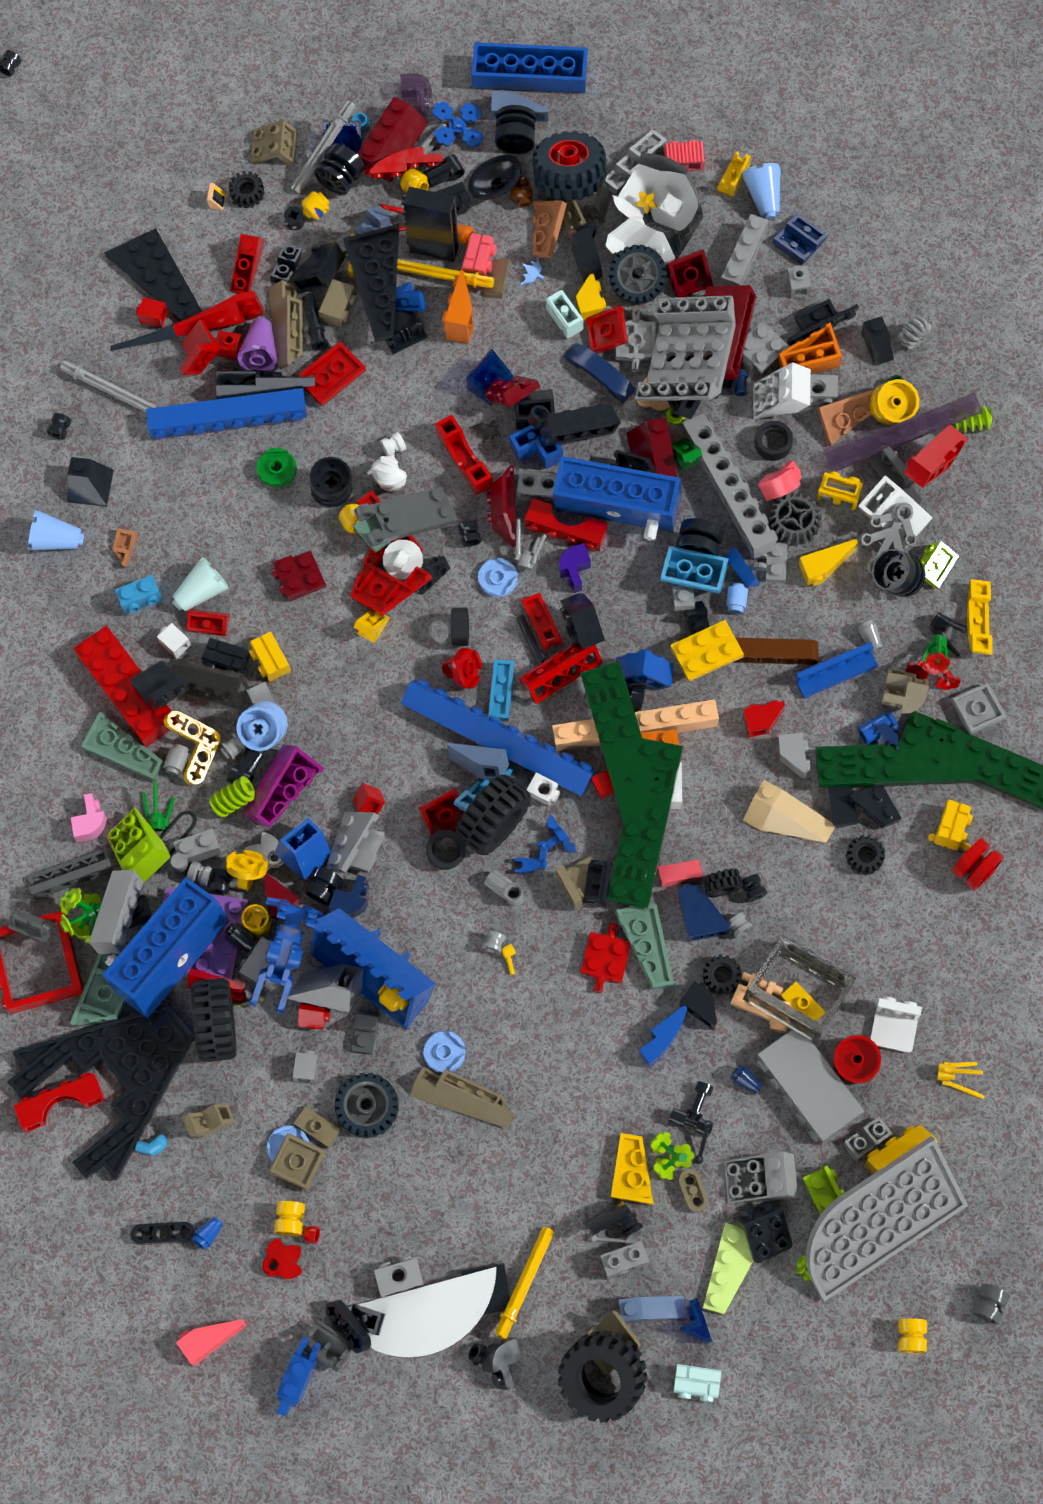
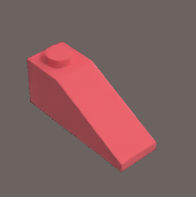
M241 1319L196 1328L192 1331L188 1329L178 1337L180 1340L176 1344L189 1362L195 1366L245 1328L247 1324Z

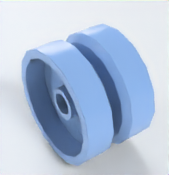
M268 701L258 702L245 710L238 718L237 734L241 742L249 749L264 751L282 740L287 732L288 722L287 716L278 705Z

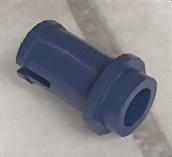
M739 370L735 396L747 395L746 379H748V374H746L745 370Z

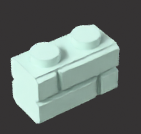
M563 290L546 299V310L560 330H563V334L567 339L584 329L583 318Z
M677 1364L673 1393H677L678 1398L691 1399V1396H698L700 1401L712 1403L713 1399H718L721 1370Z

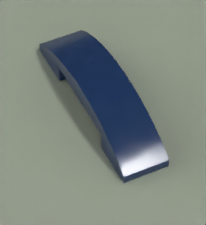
M575 343L563 356L577 369L579 367L605 386L608 389V393L621 403H624L635 391L634 386L615 367L581 344Z

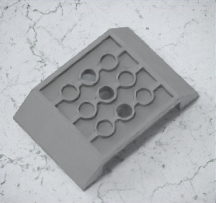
M733 297L658 298L655 316L660 323L647 381L638 383L635 400H711L721 393L735 331ZM694 355L690 361H686L687 357ZM713 355L709 360H704L706 356ZM671 356H676L672 361H668Z

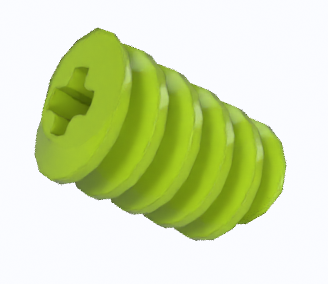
M989 405L986 409L985 406H981L979 410L974 406L972 411L969 407H966L964 412L961 408H958L956 413L953 409H950L949 424L958 431L959 428H962L964 433H966L967 427H970L971 431L974 432L975 426H978L979 431H982L983 425L989 431L992 424L991 407Z
M242 776L239 780H235L233 784H228L227 788L224 787L220 792H215L214 797L209 798V802L213 811L218 816L226 817L229 813L254 800L255 791L249 779Z

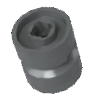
M983 1283L978 1295L980 1300L975 1302L971 1313L989 1323L999 1324L1003 1314L1001 1308L1006 1306L1010 1295L998 1287Z

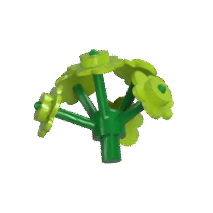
M73 888L60 899L61 912L64 913L61 915V929L65 933L69 931L71 936L75 935L91 945L89 941L95 926V918L98 917L102 902L97 893L92 895L87 893L84 895V899H81V889ZM70 908H81L83 915L70 921L65 917V915L69 914ZM89 921H90V933H89V931H88V930H89V927H88V925H86Z

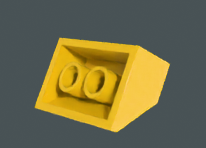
M921 1124L916 1128L912 1125L903 1131L904 1135L899 1139L893 1137L885 1143L886 1147L881 1151L877 1148L867 1155L869 1159H867L865 1164L871 1173L874 1174L930 1136L938 1143L937 1139Z

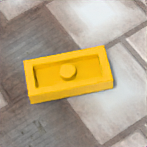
M797 982L780 996L784 1001L791 1003L790 1008L809 1028L825 1014V1011Z

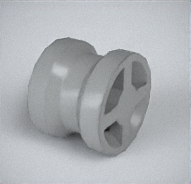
M744 912L735 915L727 922L734 931L733 935L735 938L741 937L753 927L751 922H747L745 919L746 915Z
M486 931V940L482 943L481 948L491 953L501 954V945L505 942L506 936L495 931Z

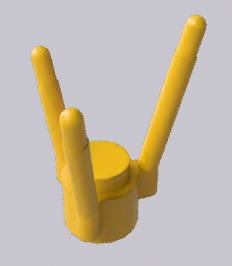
M977 1062L939 1063L937 1080H941L942 1085L950 1086L984 1099V1095L950 1081L955 1080L956 1073L983 1074L982 1070L956 1068L977 1066Z

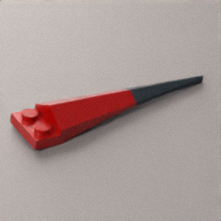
M254 290L235 294L223 302L179 323L141 337L111 345V351L188 335L199 320H204L209 330L246 323V318L255 319L265 315L264 308Z

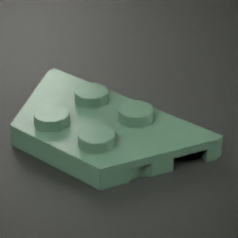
M107 954L97 955L71 1019L70 1025L73 1027L106 1023L119 1019L125 1001L115 994L102 976L109 967L105 964L108 960Z

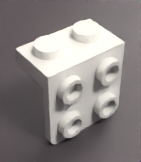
M891 997L879 998L870 1039L876 1043L877 1047L910 1053L913 1050L917 1023L922 1007L910 1001H905L904 1003L896 1002V999Z

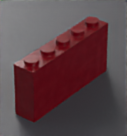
M751 285L707 286L703 297H733L736 326L724 380H735L738 376L757 296ZM694 355L689 356L688 361H690V359L693 358ZM713 355L706 356L704 360H709Z

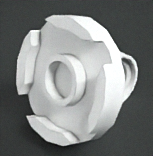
M409 540L392 542L385 549L383 555V565L386 571L391 576L400 580L407 579L416 566L421 568L423 564V555L420 548Z

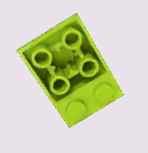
M135 807L106 835L122 870H135L143 880V883L171 857L163 841Z

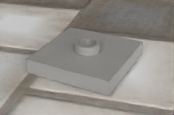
M988 682L957 695L950 700L967 732L971 735L1007 719Z

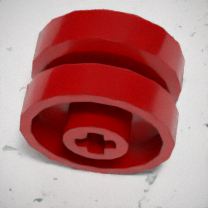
M983 838L977 840L966 851L951 871L959 879L964 878L971 872L966 879V885L973 891L977 890L994 874L1004 859V856L997 850L991 851L984 857L990 849V844Z
M861 1035L849 1036L836 1047L834 1064L840 1076L846 1081L854 1084L867 1083L873 1080L880 1072L882 1064L881 1052L876 1043L870 1038ZM856 1055H858V1057H862V1061L860 1063L854 1062V1057Z

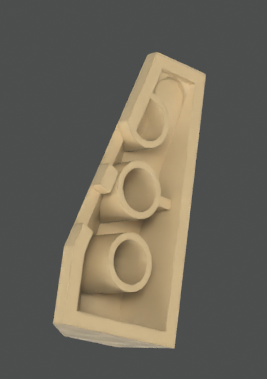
M763 780L743 819V822L762 832H773L783 836H794L820 843H827L836 827L832 822L784 790Z

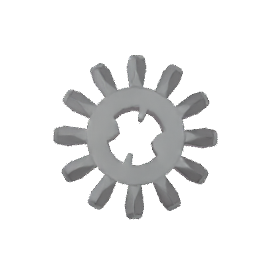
M918 315L914 316L902 328L903 330L900 332L898 340L905 347L914 350L916 347H919L930 333L931 325L924 318Z

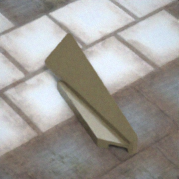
M283 280L269 287L278 369L285 368L303 354L302 300L296 298L297 290L292 283Z
M422 1067L410 1093V1096L505 1128L509 1127L514 1116L513 1112L507 1110L505 1106L506 1100L502 1095L446 1069L439 1076L426 1067Z

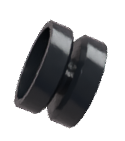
M700 518L685 519L681 522L680 537L677 539L676 547L719 556V545L722 544L724 530L709 520Z

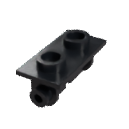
M434 556L425 565L426 572L430 573L432 579L418 589L421 595L451 569L445 556Z

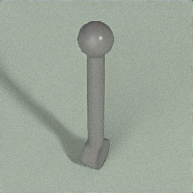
M589 1235L591 1242L604 1241L626 1244L627 1246L634 1244L632 1238L624 1240Z

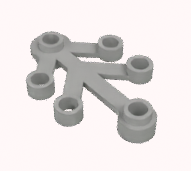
M900 502L894 507L892 512L881 516L872 515L870 517V525L876 528L880 527L884 522L894 520L889 528L871 534L863 533L860 536V542L866 546L884 538L875 557L867 562L866 568L870 574H872L871 565L883 551L888 550L892 542L894 549L904 552L898 532L901 525L905 532L903 537L904 543L912 546L917 542V537L914 535L910 519L913 516V508L910 504ZM904 508L905 514L901 516L900 510ZM874 518L879 519V522L876 525L873 524ZM865 536H869L867 543L863 540ZM909 536L913 537V541L911 543H908L907 541Z

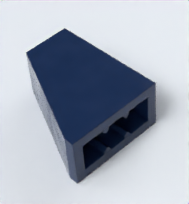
M685 884L678 889V899L688 942L729 934V924L699 885Z

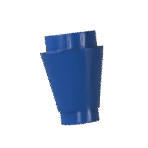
M213 1217L194 1232L195 1236L192 1238V1241L203 1250L211 1247L223 1226L222 1222Z

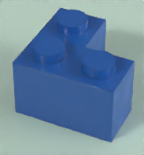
M531 425L509 436L510 447L519 462L537 453L545 469L559 463L561 456H563L560 444L547 446L539 431L540 429L534 428Z
M645 649L637 653H626L624 656L616 657V662L620 661L627 685L644 684L655 690L671 687L674 664L667 661L666 658L652 654V651Z

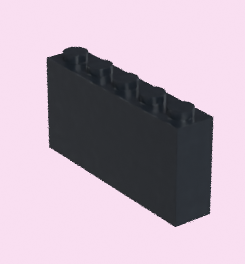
M409 187L407 194H403L402 205H404L405 235H408L407 245H409L410 252L455 262L459 248L455 196Z

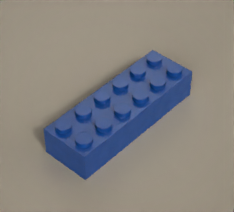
M474 42L471 74L472 88L585 93L588 48Z

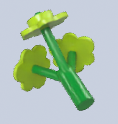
M666 1131L663 1134L658 1133L654 1140L651 1141L650 1147L655 1154L659 1152L665 1153L666 1151L670 1153L669 1157L671 1160L668 1158H657L653 1169L661 1179L667 1178L672 1180L674 1178L673 1172L675 1171L673 1164L676 1167L689 1168L692 1164L691 1160L694 1159L695 1155L691 1152V1147L688 1144H683L682 1146L675 1145L674 1150L669 1147L672 1143L670 1139L671 1134Z

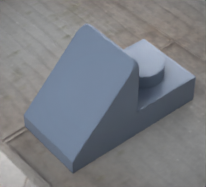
M381 206L367 208V217L354 229V233L358 235L386 227L394 217Z

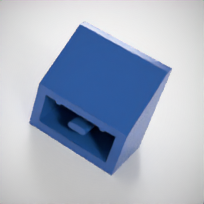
M307 818L279 841L274 853L304 881L319 866H323L329 860L331 851L323 831Z

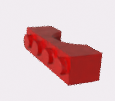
M451 414L435 423L437 436L474 494L477 496L489 489L493 483L492 475L483 461H480L472 452L454 416Z
M532 499L524 518L525 527L529 531L545 533L546 536L552 539H563L570 545L584 543L586 549L591 552L595 550L600 552L608 532V523L591 517L579 525H564L554 517L551 504Z
M90 1072L82 1074L78 1077V1080L62 1082L56 1089H46L39 1092V1096L34 1098L26 1097L19 1100L18 1104L14 1105V1109L21 1129L28 1133L45 1126L49 1110L62 1100L78 1101L85 1108L106 1101L96 1074H91Z

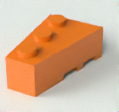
M831 323L826 324L818 332H813L810 334V337L802 342L799 341L779 353V369L792 362L811 369L810 374L840 367L842 355Z

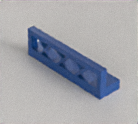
M869 642L798 672L795 683L803 699L878 668V664L872 654V643Z

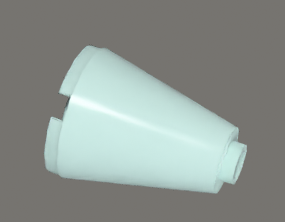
M204 557L197 562L173 594L174 600L172 603L179 611L182 609L187 611L229 588L221 575L210 566L211 564Z

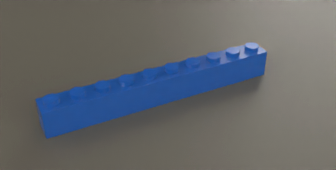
M423 679L410 681L401 701V704L484 747L506 749L508 759L558 783V785L580 796L586 794L591 784V777L596 773V771L592 770L591 765L573 760L574 757L568 753L563 752L561 754L555 751L556 748L548 743L541 744L535 736L530 734L524 735L519 732L517 727L510 724L506 726L500 723L501 719L493 715L489 717L483 714L482 709L465 705L464 700L448 696L447 692L443 689L430 687L429 682Z

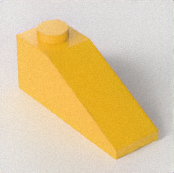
M854 539L800 557L799 567L807 586L822 584L857 550L858 540Z

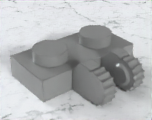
M776 542L775 550L755 558L766 560V564L761 562L751 563L750 569L753 571H766L765 582L786 583L787 543Z

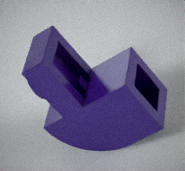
M584 543L567 549L559 561L560 578L566 576L568 587H573L574 593L582 591V581L578 572L591 568V560Z

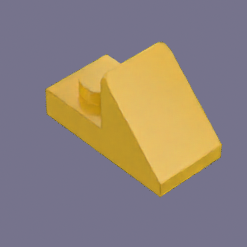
M370 610L356 620L354 628L359 630L358 635L375 643L390 617L386 615L382 617Z

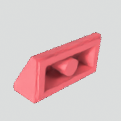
M699 860L658 866L661 887L703 880Z

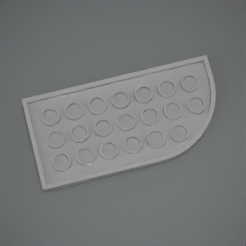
M932 1136L838 1197L817 1219L807 1243L806 1264L810 1279L824 1302L968 1206L936 1140Z

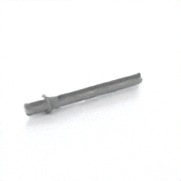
M346 100L339 112L335 113L336 117L291 185V189L295 192L301 193L345 122L348 123L347 119L355 108V105L349 100Z
M63 361L60 366V370L72 375L74 380L79 379L144 412H146V409L156 408V405L88 372L81 365L76 366L68 361Z

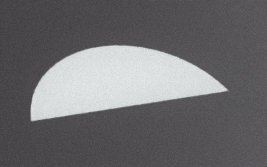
M496 1267L358 1304L386 1314L380 1335L368 1333L371 1338V1347L375 1351L387 1355L420 1357L452 1346L469 1333L484 1314L493 1293Z

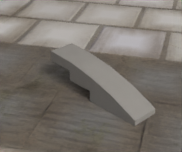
M652 129L629 148L628 154L616 163L614 170L605 178L606 181L603 186L616 195L623 189L638 165L641 152L657 154L664 144L667 143V140Z

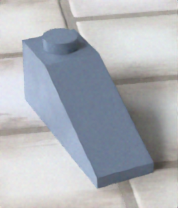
M492 91V121H497L496 116L500 108L508 105H522L535 112L536 122H549L548 108L512 91Z
M684 1296L636 1297L619 1299L618 1301L619 1314L626 1324L686 1318Z

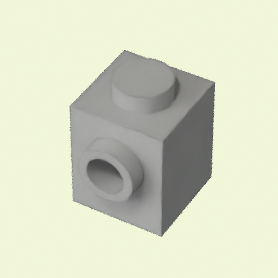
M797 265L788 268L787 282L790 297L810 295L811 282L807 266Z

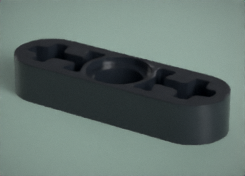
M188 1222L138 1224L132 1228L131 1238L138 1245L187 1243L195 1236V1229ZM186 1226L187 1230L190 1231V1233L186 1234V1238H183L181 1234H175L176 1239H172V1227H175V1231H182L183 1227ZM165 1227L169 1230V1235L166 1239H159L157 1232L160 1228ZM150 1228H153L152 1235L154 1240H151V1236H143V1240L135 1236L136 1233L140 1232V1229H143L145 1233H151Z
M342 1300L328 1302L326 1305V1315L355 1353L368 1351L371 1347V1338Z

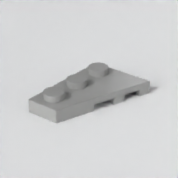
M344 812L326 868L333 872L346 873L358 853V845L362 838H367L370 833L367 831L373 821H377L379 815L374 812Z

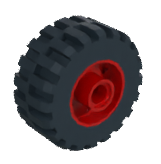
M563 131L561 134H552L550 138L546 137L543 139L542 143L540 142L533 152L534 182L543 194L546 193L547 197H554L559 201H562V199L566 201L582 200L583 197L588 198L593 195V192L596 193L606 181L605 149L595 137H589L587 133Z

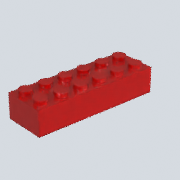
M107 625L73 648L79 660L145 747H148L171 731L164 724V717L169 712H172L171 709L166 705L153 712L133 688L131 679L142 673V671ZM176 716L170 718L173 721L172 725L178 723Z

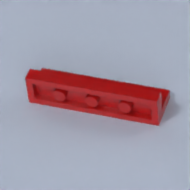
M573 643L519 677V681L522 686L528 689L533 703L538 704L579 678L581 672L591 670L603 662L596 644L582 649L579 644ZM593 653L595 660L585 663L587 656ZM577 664L576 672L569 674L570 667ZM562 675L557 684H552L555 676ZM541 685L545 686L543 692L537 696L535 689Z

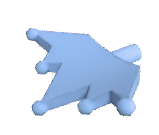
M536 258V263L531 261L533 266L523 263L527 274L523 273L525 280L520 285L533 283L537 277L543 280L544 276L539 274L542 270L539 258Z

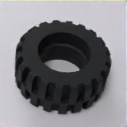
M498 775L476 795L461 816L462 818L456 827L458 838L479 855L490 854L509 837L522 820L531 803L530 793L510 776Z
M218 978L195 981L191 984V1004L199 1060L205 1063L233 1059L237 1056L229 980Z
M604 1330L602 1334L599 1331H594L589 1336H582L563 1356L562 1364L558 1369V1374L561 1375L558 1378V1386L563 1387V1390L560 1392L562 1397H567L569 1401L567 1405L570 1409L574 1407L578 1410L577 1415L581 1417L586 1415L589 1421L595 1422L598 1418L601 1423H607L610 1418L612 1421L620 1419L622 1415L625 1416L631 1411L646 1388L647 1373L643 1372L646 1369V1363L644 1360H640L641 1352L639 1349L634 1350L632 1347L634 1343L630 1340L624 1341L622 1339L623 1335L618 1333L612 1336L611 1331ZM592 1359H600L611 1364L619 1375L620 1390L616 1393H603L596 1390L586 1377V1362Z

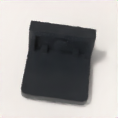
M159 661L132 678L131 685L151 710L155 712L175 698L182 696L187 691L188 679L184 674L177 677L164 661Z
M762 1202L758 1207L744 1210L740 1215L733 1217L735 1226L745 1232L754 1262L760 1263L792 1248L793 1244L783 1209L774 1202Z

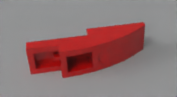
M423 147L410 148L377 161L365 171V175H371V178H383V174H389L390 177H400L401 173L407 171V168H418L419 164H425L426 167H435L437 163L443 161L442 153L424 154Z

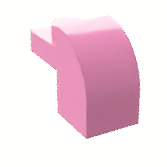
M92 793L84 795L87 814L71 817L73 836L77 843L95 839L104 831L107 824V817L104 811H101L99 799L95 800Z

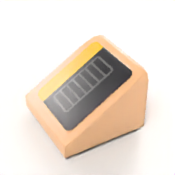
M210 183L207 195L208 206L210 209L223 210L226 193L214 183Z

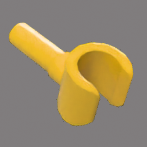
M509 944L502 949V954L506 959L509 974L513 975L515 972L511 956L515 955L516 952L512 944Z

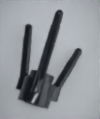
M940 612L936 614L930 624L934 628L933 633L936 635H943L941 632L946 633L950 627L963 633L967 631L966 625ZM947 640V647L959 657L958 651Z

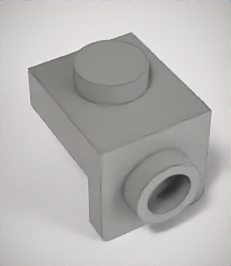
M683 585L672 586L674 610L695 609L693 588Z

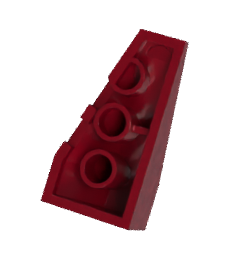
M666 417L645 421L626 433L631 454L649 458L656 469V474L677 477Z

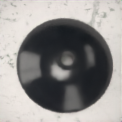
M500 155L485 161L473 172L469 179L468 188L473 197L480 200H493L505 195L519 181L522 173L521 163L512 155Z

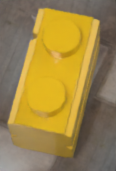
M268 632L250 641L251 649L249 653L253 661L258 660L260 666L257 668L262 678L267 677L268 681L271 682L291 671L272 632Z
M950 799L947 800L934 843L953 850H958L960 844L964 845L968 833L964 832L965 827H970L973 815L970 814L972 807L962 803L959 804Z

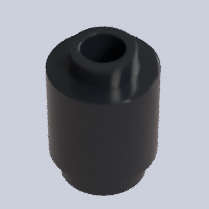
M238 922L235 924L231 923L224 932L226 934L225 940L246 953L251 950L257 940L254 938L253 933Z

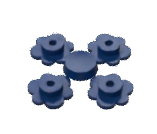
M443 101L440 104L436 103L434 105L433 116L438 117L440 121L450 120L448 128L441 126L439 130L434 131L437 143L450 146L456 138L453 134H461L463 132L462 140L466 142L468 147L472 148L475 145H481L483 134L477 132L476 128L471 130L466 128L465 121L469 120L474 123L476 119L481 118L482 113L477 105L473 106L471 103H465L464 107L460 109L462 119L452 118L453 108L449 107L447 102Z

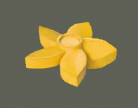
M639 192L640 200L636 203V206H644L646 214L650 211V207H658L652 201L654 193L647 195L645 192Z

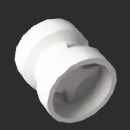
M399 432L393 434L390 439L384 438L380 440L386 456L395 455V452L407 450Z

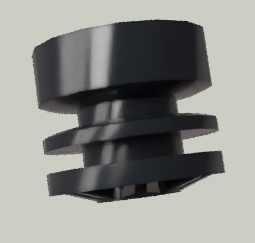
M508 105L500 108L496 116L495 146L500 151L508 154H525L532 151L535 144V112L522 105Z
M336 143L331 146L325 155V159H322L316 167L314 175L324 187L342 196L349 192L350 188L354 185V180H357L362 174L365 164L353 150Z
M332 456L318 460L312 466L309 475L312 497L318 504L327 508H335L345 504L352 492V476L349 466L340 458Z
M888 549L875 559L872 566V577L879 588L899 597H910L922 588L926 578V570L920 559L898 549Z

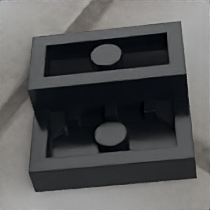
M620 1200L584 1221L583 1224L594 1236L632 1212Z
M505 1263L461 1269L462 1276L496 1267L493 1293L484 1314L505 1311L510 1300Z

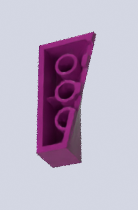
M283 744L257 787L254 800L248 803L242 814L256 825L270 827L287 809L286 806L292 800L295 801L299 792L305 786H309L313 781L312 778L317 773H321L324 767L297 746Z

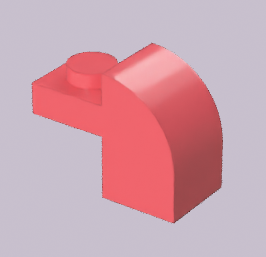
M792 460L787 462L779 471L765 475L758 485L766 501L782 497L801 485L799 480L802 478L800 469Z

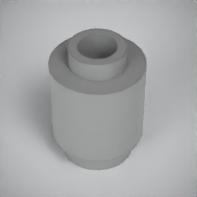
M174 744L173 748H170L163 766L166 769V773L172 776L183 774L189 758V749L187 747Z

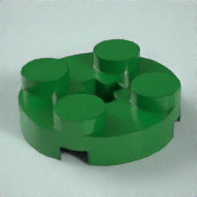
M271 448L265 451V454L259 457L256 465L257 473L262 483L271 487H282L292 483L297 472L295 458L282 448ZM275 464H279V467H282L279 471L271 469L275 467Z

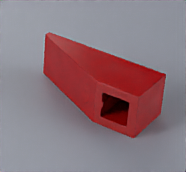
M247 234L240 235L230 287L231 292L244 293L251 290L262 255L265 238Z

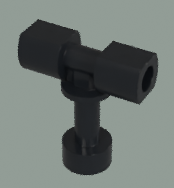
M698 1081L695 1087V1091L698 1094L692 1109H687L684 1112L673 1108L669 1122L681 1127L685 1124L695 1128L696 1133L703 1135L705 1130L704 1122L706 1120L702 1119L703 1115L700 1113L705 1097L711 1096L714 1087L705 1082ZM712 1128L709 1129V1132H708V1136H707V1137L710 1136V1133H711Z

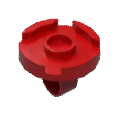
M461 648L457 651L454 658H449L442 665L443 673L447 677L453 678L456 685L460 688L472 689L480 681L481 676H478V669H482V663L476 650Z

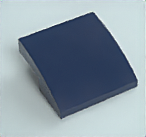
M797 213L787 222L785 229L774 237L772 244L803 265L823 244L828 234Z

